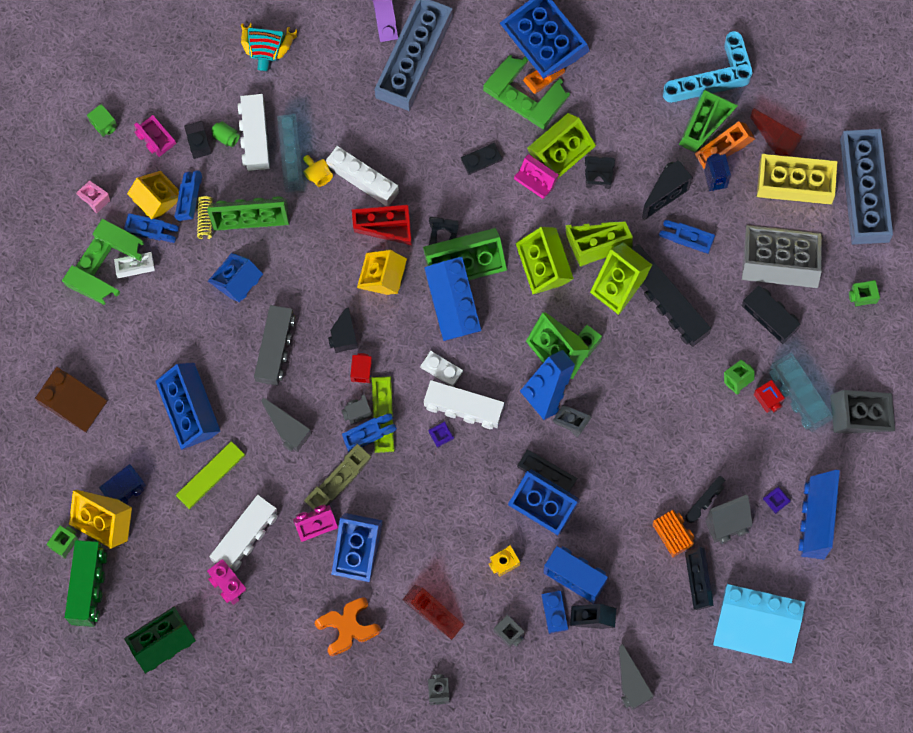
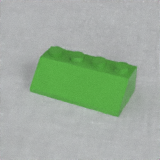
M496 228L423 247L427 266L462 257L468 280L507 270L500 236Z

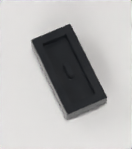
M495 143L461 157V161L468 175L502 161V157Z

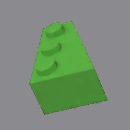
M704 90L698 98L678 145L696 152L734 112L738 105Z

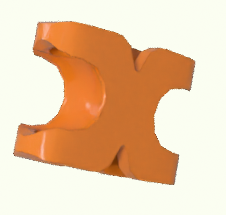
M361 597L347 603L344 607L343 615L336 611H331L314 622L319 630L326 627H334L339 630L338 639L328 647L327 652L329 656H336L349 650L352 646V638L359 642H365L381 633L382 629L378 624L362 626L356 621L358 613L368 607L367 598Z

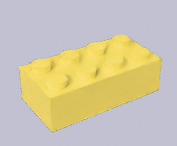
M762 154L759 162L757 197L832 205L835 198L837 161Z

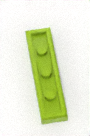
M391 376L372 377L373 418H378L385 414H392L393 417ZM393 419L385 424H380L381 429L393 424ZM393 432L374 441L375 453L394 452Z
M231 441L176 494V497L190 510L245 454Z

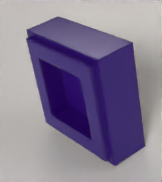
M446 422L428 430L437 448L454 439Z
M779 486L763 498L775 514L791 502Z

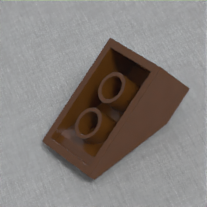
M58 367L55 368L35 397L39 405L84 432L89 430L108 402Z

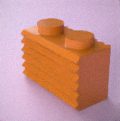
M674 510L654 520L652 524L672 557L692 547L694 544L693 540L695 539L689 529L686 530L683 526L684 519L681 514H676Z

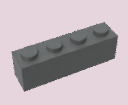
M273 305L269 307L254 374L255 382L278 386L279 380H283L284 369H282V365L288 359L286 347L292 341L290 329L295 326L296 316L290 308Z

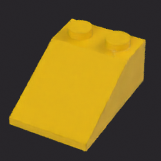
M73 490L69 525L107 547L114 548L128 541L132 507L118 499Z

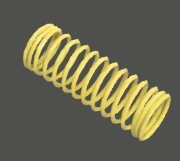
M209 196L198 198L197 237L199 239H203L202 235H208V239L212 238L211 222H201L211 221L210 219H201L205 217L210 218L209 216H202L208 214L202 213L203 211H208L202 210V208H208L202 205L212 204L213 199Z

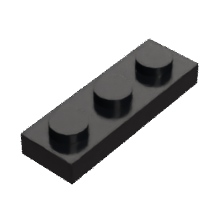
M528 449L517 465L518 468L525 472L532 469L569 493L578 479Z
M699 547L686 551L685 557L694 610H701L712 607L714 603L705 548Z

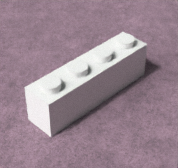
M263 94L240 96L241 103H238V112L242 114V120H239L240 131H243L244 137H240L241 148H245V154H242L243 166L246 165L248 171L270 169Z
M336 146L326 160L330 170L385 206H389L399 194L397 184Z
M430 380L424 399V406L427 407L428 411L434 413L442 411L450 418L462 417L467 423L474 424V422L482 423L484 428L493 429V427L498 428L504 409V402Z
M257 495L209 556L214 563H218L223 559L230 569L235 572L242 563L240 561L244 555L248 556L253 550L254 546L252 545L256 539L261 540L266 532L264 529L267 525H272L278 517L276 515L277 509Z

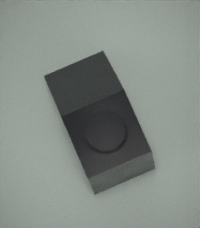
M198 121L184 125L193 159L210 155L211 151L203 122Z
M345 308L330 330L331 337H328L330 348H334L335 353L358 348L349 308Z
M601 603L571 606L570 626L599 629L615 628L617 608Z

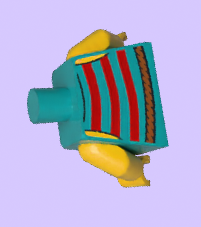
M242 23L241 44L246 54L250 55V58L258 59L257 70L268 71L269 61H278V59L282 58L290 49L293 39L297 37V29L294 33H290V27H287L285 35V32L255 29L251 23H249L250 26L248 28H244V23Z

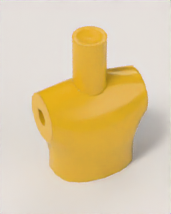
M309 155L303 158L304 162L309 166L303 171L309 181H312L318 187H322L331 181L333 174L330 172L324 159L314 162Z

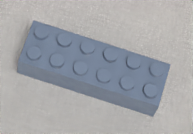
M416 0L374 89L376 99L410 111L452 21L453 11L451 7L432 0Z
M881 129L843 131L840 144L851 244L889 243L893 236Z

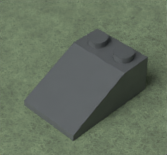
M842 390L830 395L834 433L895 431L892 393Z
M748 495L710 509L705 523L714 543L720 541V544L730 541L731 537L736 534L741 537L749 533V529L752 527V518Z

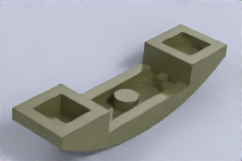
M358 444L344 457L345 460L304 500L313 510L320 505L328 506L357 477L372 458Z

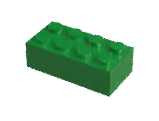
M75 540L65 610V619L71 625L95 627V622L99 621L100 611L97 610L98 602L101 603L102 591L99 590L100 583H104L105 572L102 571L103 564L107 562V552H105V549L99 542Z

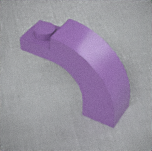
M372 0L380 42L398 39L392 0Z

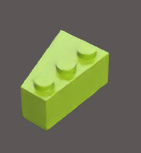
M625 221L601 223V225H566V236L579 266L606 258L612 248L622 243L633 248V237Z

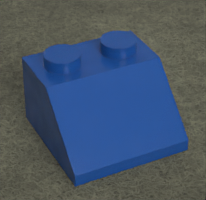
M231 253L208 282L230 299L240 302L246 298L249 290L259 282L263 273L249 259Z

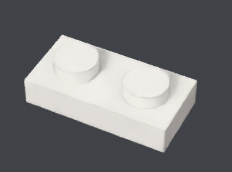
M143 253L141 261L131 256L114 259L117 278L155 271L152 253Z
M432 351L429 352L420 366L423 370L452 387L463 373L462 369Z

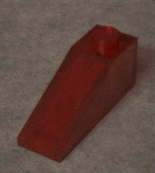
M754 108L750 118L772 151L775 152V155L791 157L799 145L802 136Z
M414 585L402 599L416 613L451 640L464 626L460 620L423 587Z

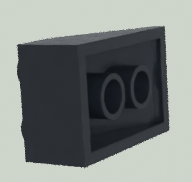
M679 160L674 163L670 162L663 168V172L644 204L643 220H646L689 191L692 176Z

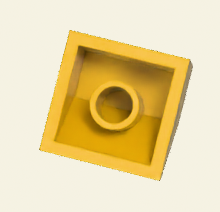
M157 171L137 177L127 194L148 217L154 219L165 214L177 203L179 189L162 171Z
M392 250L366 253L357 288L386 295L398 294L407 258Z

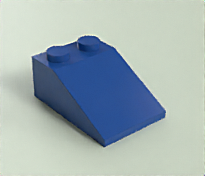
M344 513L341 516L331 575L370 582L383 520Z

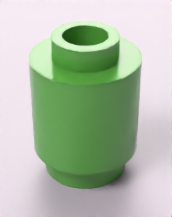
M223 121L217 122L211 130L213 132L212 137L226 146L234 147L240 138L237 130Z

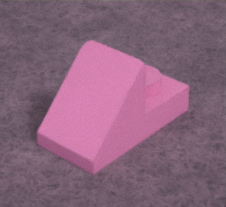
M88 181L76 193L90 205L95 213H98L110 202L108 193L91 181Z

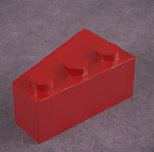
M408 205L352 209L353 230L355 233L412 246Z

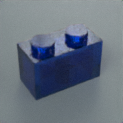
M713 154L707 158L704 173L709 191L728 187L731 173L726 154Z
M129 464L102 484L99 489L105 497L118 499L128 504V499L133 495H140L144 491L146 484L131 464Z

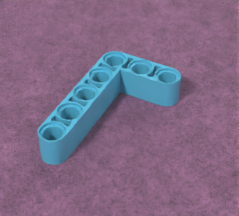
M732 31L726 36L724 46L730 67L668 81L664 86L663 98L667 102H677L699 97L704 90L710 93H717L748 85L752 77V68L741 34ZM730 41H735L737 44L733 45ZM739 57L742 61H736L734 58ZM739 74H745L747 77L743 78ZM721 78H727L729 81L725 82ZM704 82H710L712 85L706 86ZM686 86H692L694 89L688 90ZM674 90L676 93L670 94L667 91Z

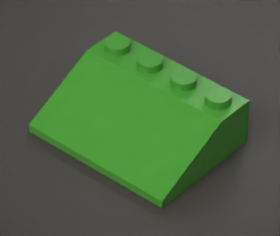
M280 196L265 200L263 198H255L252 201L243 199L235 200V202L217 201L210 204L207 208L214 231L289 225L287 199Z

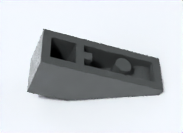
M263 397L261 400L282 442H284L283 446L291 452L293 449L299 452L310 437L311 430Z
M622 644L618 649L621 691L623 695L621 700L626 708L630 707L633 711L652 700L654 696Z

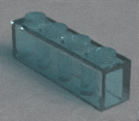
M296 114L277 116L286 193L304 191Z
M792 352L772 363L770 375L774 381L778 380L780 383L782 394L785 397L788 396L792 403L790 405L793 411L799 413L802 417L801 423L804 428H809L813 432L831 422L833 415Z

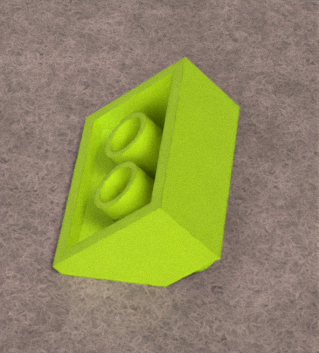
M567 113L527 149L533 158L556 172L559 178L596 145L580 118Z
M540 227L515 243L533 295L563 286L574 279L557 228Z

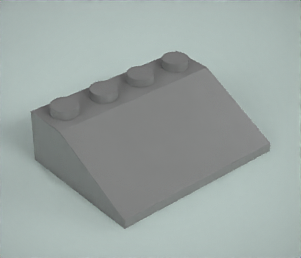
M746 225L742 280L818 288L821 276V233Z

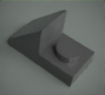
M563 405L553 419V422L558 426L569 429L578 438L592 417Z

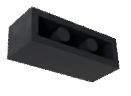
M758 285L743 300L741 306L779 342L784 344L799 329L801 325L799 319L794 314H789L780 301L776 302L766 288L762 289Z

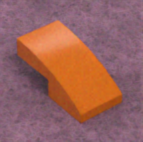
M563 68L544 79L536 70L525 76L523 82L536 94L561 76L565 69Z

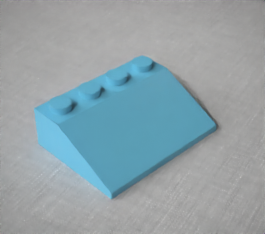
M727 584L724 590L713 646L792 663L805 602Z

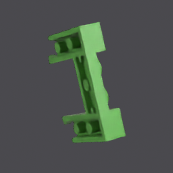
M509 55L483 85V91L544 130L568 99L570 93H565L561 86L563 81L559 78L539 103L535 102L511 86V83L529 60L526 57L523 60L514 59L512 55Z
M102 219L92 233L95 238L76 267L73 265L70 267L62 282L72 290L105 305L104 297L110 293H114L117 297L121 292L94 277L95 273L112 248L141 261L143 256L137 253L138 244L144 245V242L129 232Z

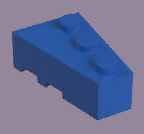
M563 350L549 356L520 390L543 420L555 415L559 411L560 400L564 397L565 386L569 383L575 366Z

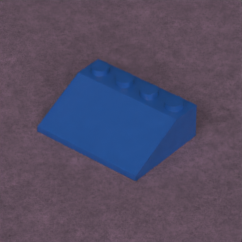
M529 0L500 22L503 29L543 79L575 63L590 51L587 43L552 0Z
M840 470L811 476L808 482L804 484L803 493L807 494V498L802 503V513H805V519L801 520L800 532H803V539H799L798 551H801V557L825 560L833 548Z

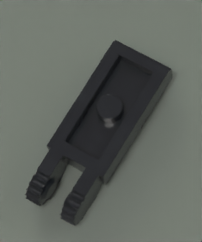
M717 477L687 512L688 514L685 516L687 522L694 523L701 516V509L706 510L712 503L710 498L714 494L718 496L725 488L722 485L726 481L723 477Z

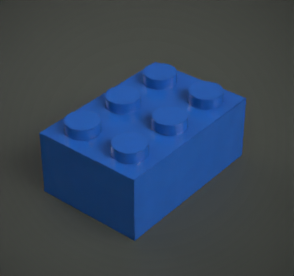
M531 469L526 472L508 505L554 534L559 535L563 532L581 499Z
M556 546L544 565V574L594 604L606 586L608 579L606 572L598 567L592 568L588 565L589 562L582 557H574L569 549L563 546L561 548Z

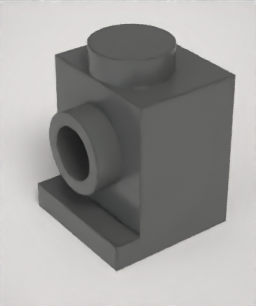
M365 395L361 396L362 400L360 401L352 400L344 406L345 409L341 410L345 421L349 420L350 425L372 417Z
M508 615L493 628V632L510 648L513 645L517 647L524 640L522 637L524 630ZM508 631H513L514 636L508 637L506 633Z
M443 674L432 675V679H428L429 704H450L448 678H444ZM441 685L442 690L437 692L435 686Z

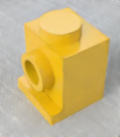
M511 545L491 556V562L488 563L493 574L497 573L499 577L520 566V561ZM505 558L507 562L501 564L499 560Z

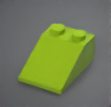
M622 243L610 250L590 293L619 315L646 279L652 264L625 243Z

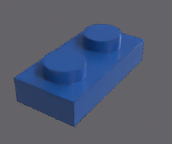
M561 591L541 594L548 633L567 631L568 625Z

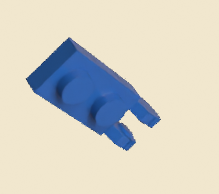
M195 170L193 174L185 172L183 175L175 212V219L178 221L194 219L199 184L202 183V173L199 170Z
M130 213L124 226V230L132 235L175 243L176 238L172 235L163 234V230L178 232L179 230L178 226L165 223L162 220Z
M664 221V227L677 231L673 234L662 230L659 234L660 237L709 254L715 238L714 234L682 223Z
M392 414L373 418L342 433L348 452L357 444L363 447L397 430L395 424L388 425L382 429L380 424L391 421L393 419Z

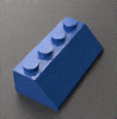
M459 257L424 267L443 341L480 332L481 327L463 258Z
M195 363L176 364L155 381L181 450L209 440L221 432Z

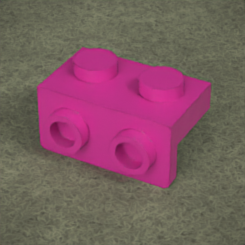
M153 115L140 125L137 122L134 124L136 129L134 133L140 140H145L147 143L146 147L152 154L155 152L160 157L176 145V141Z
M528 154L524 158L520 171L514 176V180L544 199L553 190L559 175Z
M320 505L314 509L315 511L310 513L302 512L296 515L293 521L301 542L338 528L330 505Z
M222 559L207 571L211 576L208 578L214 588L219 586L223 591L220 595L225 602L231 601L233 605L239 601L238 596L245 592L246 588L226 562Z

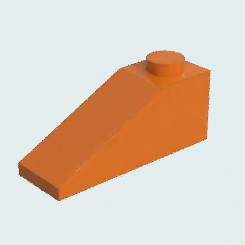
M738 121L694 154L703 169L743 149L756 138L747 124Z

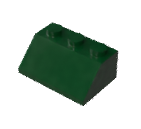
M175 606L124 638L131 653L145 674L156 669L158 665L173 658L175 654L196 642Z

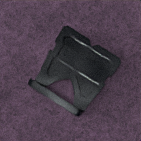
M586 156V187L591 188L593 185H603L605 189H610L615 159L609 157L599 159L598 157ZM599 176L603 179L604 182L593 180Z
M433 216L429 217V224L432 230L429 245L437 243L438 230L444 229L450 232L449 240L456 238L459 221L444 220L443 218Z

